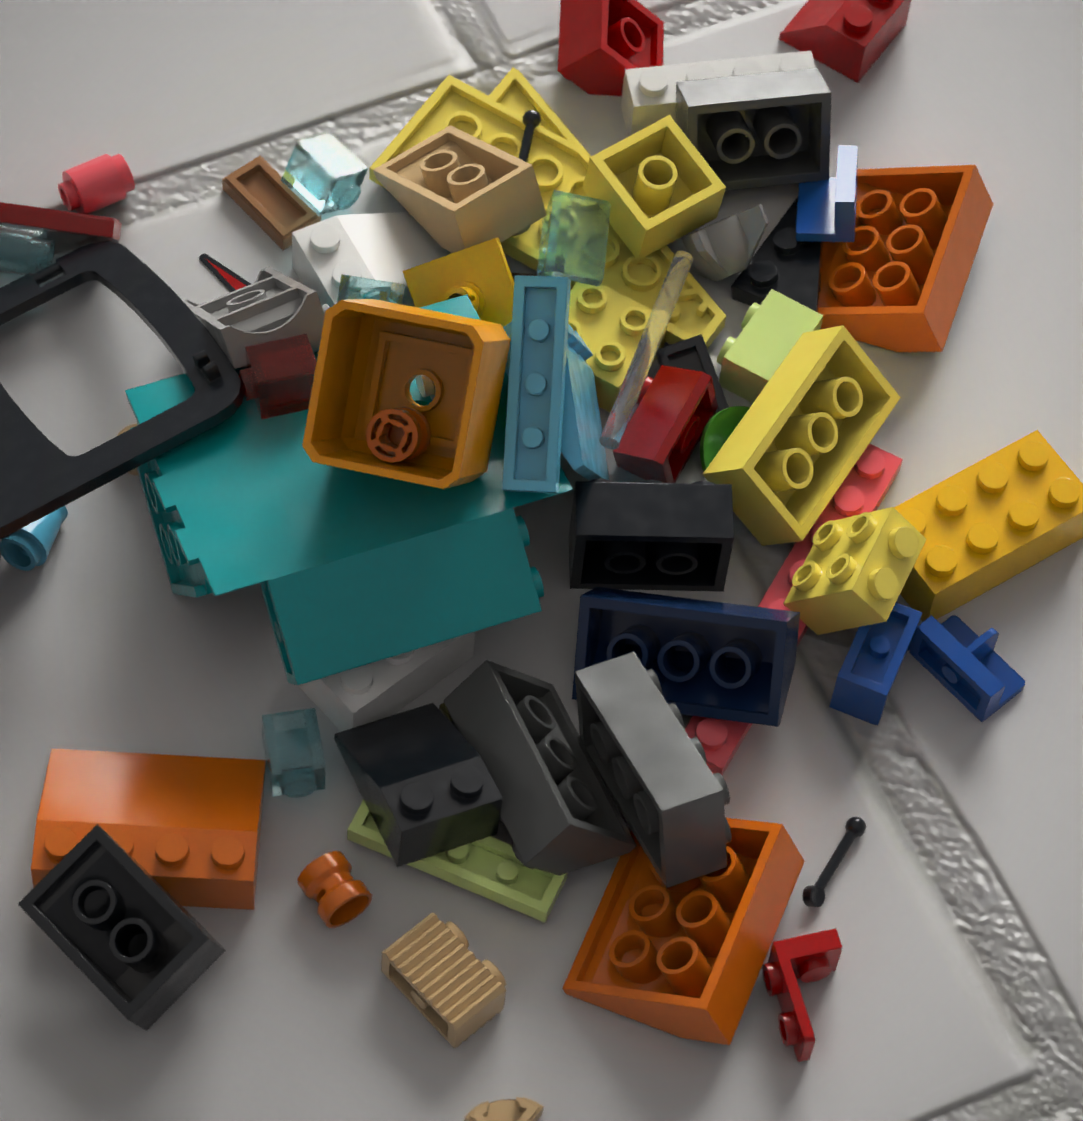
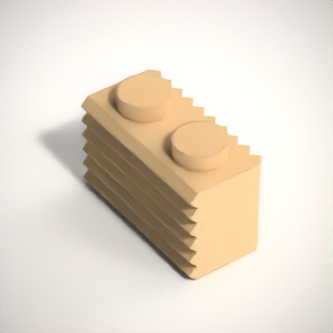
M431 913L382 952L381 971L454 1048H457L470 1035L475 1034L487 1021L492 1020L496 1014H500L504 1009L506 988L504 986L506 981L500 970L491 961L485 959L481 962V960L476 959L473 952L468 950V940L457 925L451 921L444 924L435 913Z

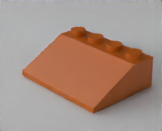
M976 165L857 169L854 242H823L822 267H820L821 288L818 295V313L824 315L821 329L844 325L855 340L895 352H943L993 207V202Z
M51 748L36 820L31 863L33 888L98 824L182 906L254 910L266 760Z
M726 818L732 836L731 842L726 843L727 867L666 888L631 831L637 847L630 853L620 856L562 989L564 992L574 998L680 1038L730 1045L805 862L783 824Z

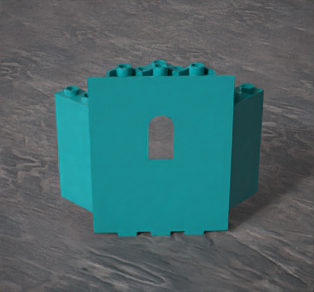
M467 294L420 307L422 309L481 320ZM319 351L300 360L262 368H234L241 379L245 392L243 403L235 414L219 425L137 467L172 592L195 598L211 593L214 596H218L260 583L288 683L298 686L542 611L539 598L544 597L543 582L535 566L530 567L525 551V547L530 545L529 532L523 517L515 515L514 507L558 494L508 492L502 490L509 381L506 372L488 469L486 473L470 483L441 489L312 462L302 447ZM182 373L125 390L137 420V425L187 400L194 394L195 390L186 374ZM414 378L410 386L412 399L422 406L430 404L432 402L431 397H422ZM561 463L559 494L573 490L561 468Z

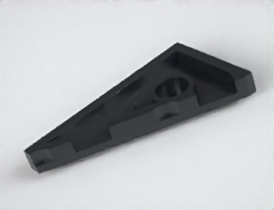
M798 197L754 254L747 269L743 270L731 285L733 300L750 306L754 302L761 305L768 293L773 289L818 312L823 242L796 240Z

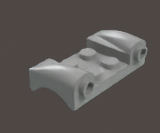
M271 267L260 270L253 284L203 304H196L187 299L183 301L206 327L234 368L271 367L300 360L319 351L325 311L330 308L328 304L321 305L317 291Z

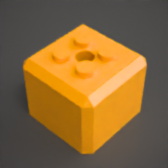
M376 299L340 300L325 311L302 447L314 463L446 489L473 482L486 473L488 469L511 339L501 324ZM419 375L429 377L436 389L434 399L426 406L417 404L410 394L411 383ZM400 407L413 408L422 413L429 422L431 429L430 444L423 454L415 459L394 463L381 461L372 454L367 446L365 435L367 425L374 415L382 410Z

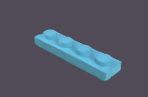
M515 275L502 484V490L559 494L571 280L568 277Z

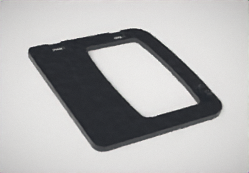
M98 242L80 247L56 259V263L32 275L28 273L1 287L0 326L85 282L99 281L122 299L156 334L182 368L195 392L187 400L79 456H69L53 444L30 421L0 383V540L219 425L235 414L243 403L245 392L241 379L206 327L182 299L152 269L119 243ZM61 273L63 274V276H61V277H59V278H57V279H55V280H53V281H51V282H49V283H47V284H45V285H43V286H41V287L39 286L40 284H42V283H44V282H46V281L52 279L53 277H55V276H57V275H59V274H61Z

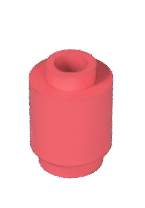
M103 154L65 170L62 173L63 182L58 184V191L65 207L69 211L75 209L77 213L90 214L126 198L127 192L135 189L131 170L121 154L111 157L108 154Z

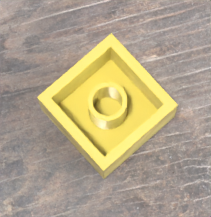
M668 115L591 156L588 162L583 189L639 261L717 218L726 186L673 118Z

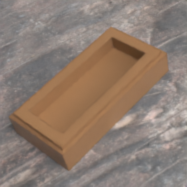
M261 155L222 179L223 190L282 250L292 245V232L321 221V215Z

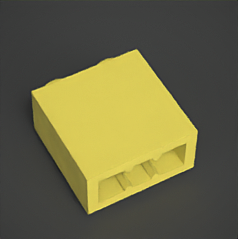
M582 274L570 290L568 324L574 331H577L593 354L586 362L594 372L599 407L616 415L656 359L654 350L664 347L669 318Z
M894 507L827 521L815 532L812 539L813 546L804 564L795 572L792 578L793 586L783 604L791 611L800 612V619L817 635L887 622L926 542V538Z

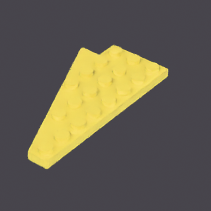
M512 67L489 96L448 75L369 168V180L384 187L376 179L373 169L450 125L518 158L525 130L522 117L526 111L535 110L541 116V123L534 129L527 163L533 165L547 215L531 224L524 233L511 236L501 242L504 254L542 275L568 277L571 280L570 290L581 275L584 274L669 318L665 342L670 345L702 334L708 349L725 326L726 314L667 245L639 261L635 258L583 189L591 155L522 73Z

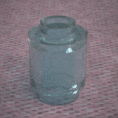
M0 222V272L25 276L28 273L32 275L52 265L55 242L54 240H48L46 229Z

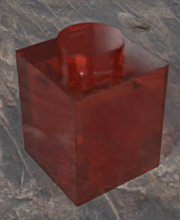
M307 334L245 347L247 369L239 370V377L242 382L245 400H255L261 420L309 409L317 361Z

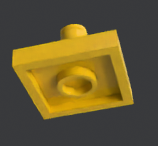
M493 238L403 271L413 303L417 308L467 294L481 320L498 323L502 327L512 321L514 280L499 238Z

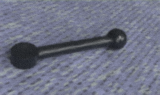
M535 110L526 111L522 117L525 130L518 158L525 162L528 161L534 129L541 123V116Z
M854 816L847 820L845 825L846 833L814 885L806 886L803 890L802 898L806 906L820 907L824 903L825 887L854 839L865 833L866 824L862 818Z

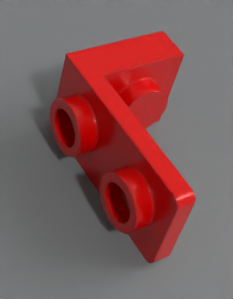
M836 928L774 941L768 962L762 966L763 980L767 993L770 997L777 995L782 1011L778 1015L781 1038L785 1046L793 1045L798 1062L810 1060L815 1044V1035L797 979L806 983L815 982L827 977L832 971H836L843 948Z

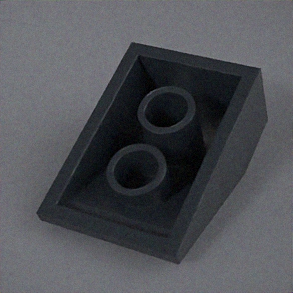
M434 703L335 733L334 741L397 867L497 834L503 798L480 754Z
M98 824L18 903L23 911L129 1021L146 1031L226 951L174 897Z

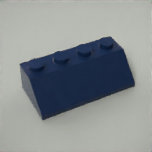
M595 587L580 596L572 700H577L575 671L634 652L646 670L652 669L656 673L661 685L662 696L668 704L675 703L681 714L778 727L781 723L796 663L800 612Z

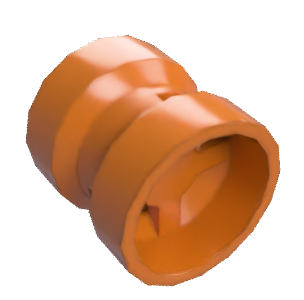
M400 407L382 410L374 415L367 425L365 436L367 446L374 456L381 461L394 463L415 459L423 454L430 444L431 429L429 422L422 413L413 408Z
M332 851L316 858L302 870L297 878V884L308 898L315 899L319 903L317 913L329 928L342 926L355 919L372 901V894L361 880L353 879L351 875L352 865L341 851Z

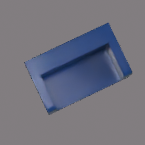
M896 602L887 622L858 628L837 676L830 708L873 725L879 724L888 695L906 653L911 648L923 612Z

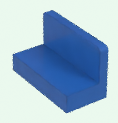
M838 145L836 177H829L828 180L799 183L796 219L797 241L854 242L858 146Z

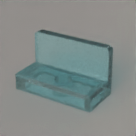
M554 190L546 208L547 215L542 220L536 276L568 277L571 281L600 286L604 279L611 209L610 202Z

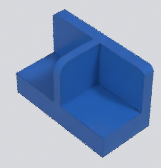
M931 615L917 626L909 653L981 722H984L1019 694L1025 686V680L994 651L999 633L994 628H990L979 637L956 615L950 616L941 624Z

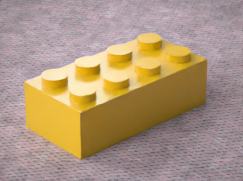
M1038 430L894 507L926 538V542L900 593L912 609L923 612L921 616L922 622L931 615L936 620L1083 538V483Z

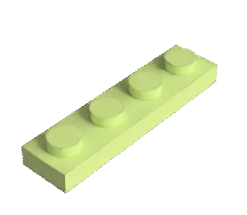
M363 799L347 829V839L392 858ZM491 836L407 864L546 923L568 873L556 875L536 868L530 869L526 867L515 856L512 845Z

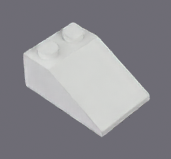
M409 212L336 215L292 232V268L303 285L317 291L321 305L328 304L329 307H332L340 300L376 299L415 307L403 271L450 254L448 250L442 248Z

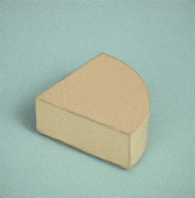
M524 1097L497 1100L490 1103L486 1101L474 1107L465 1116L464 1121H537L543 1114L544 1106Z

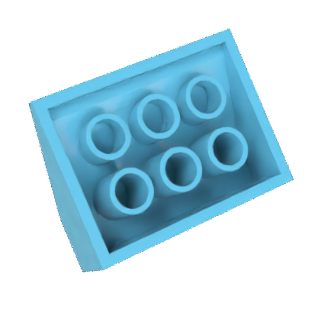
M512 321L503 327L510 339ZM568 324L561 453L573 470L587 480H610L594 372L586 362L593 354L577 331H574ZM510 347L505 372L508 375V377L510 364Z

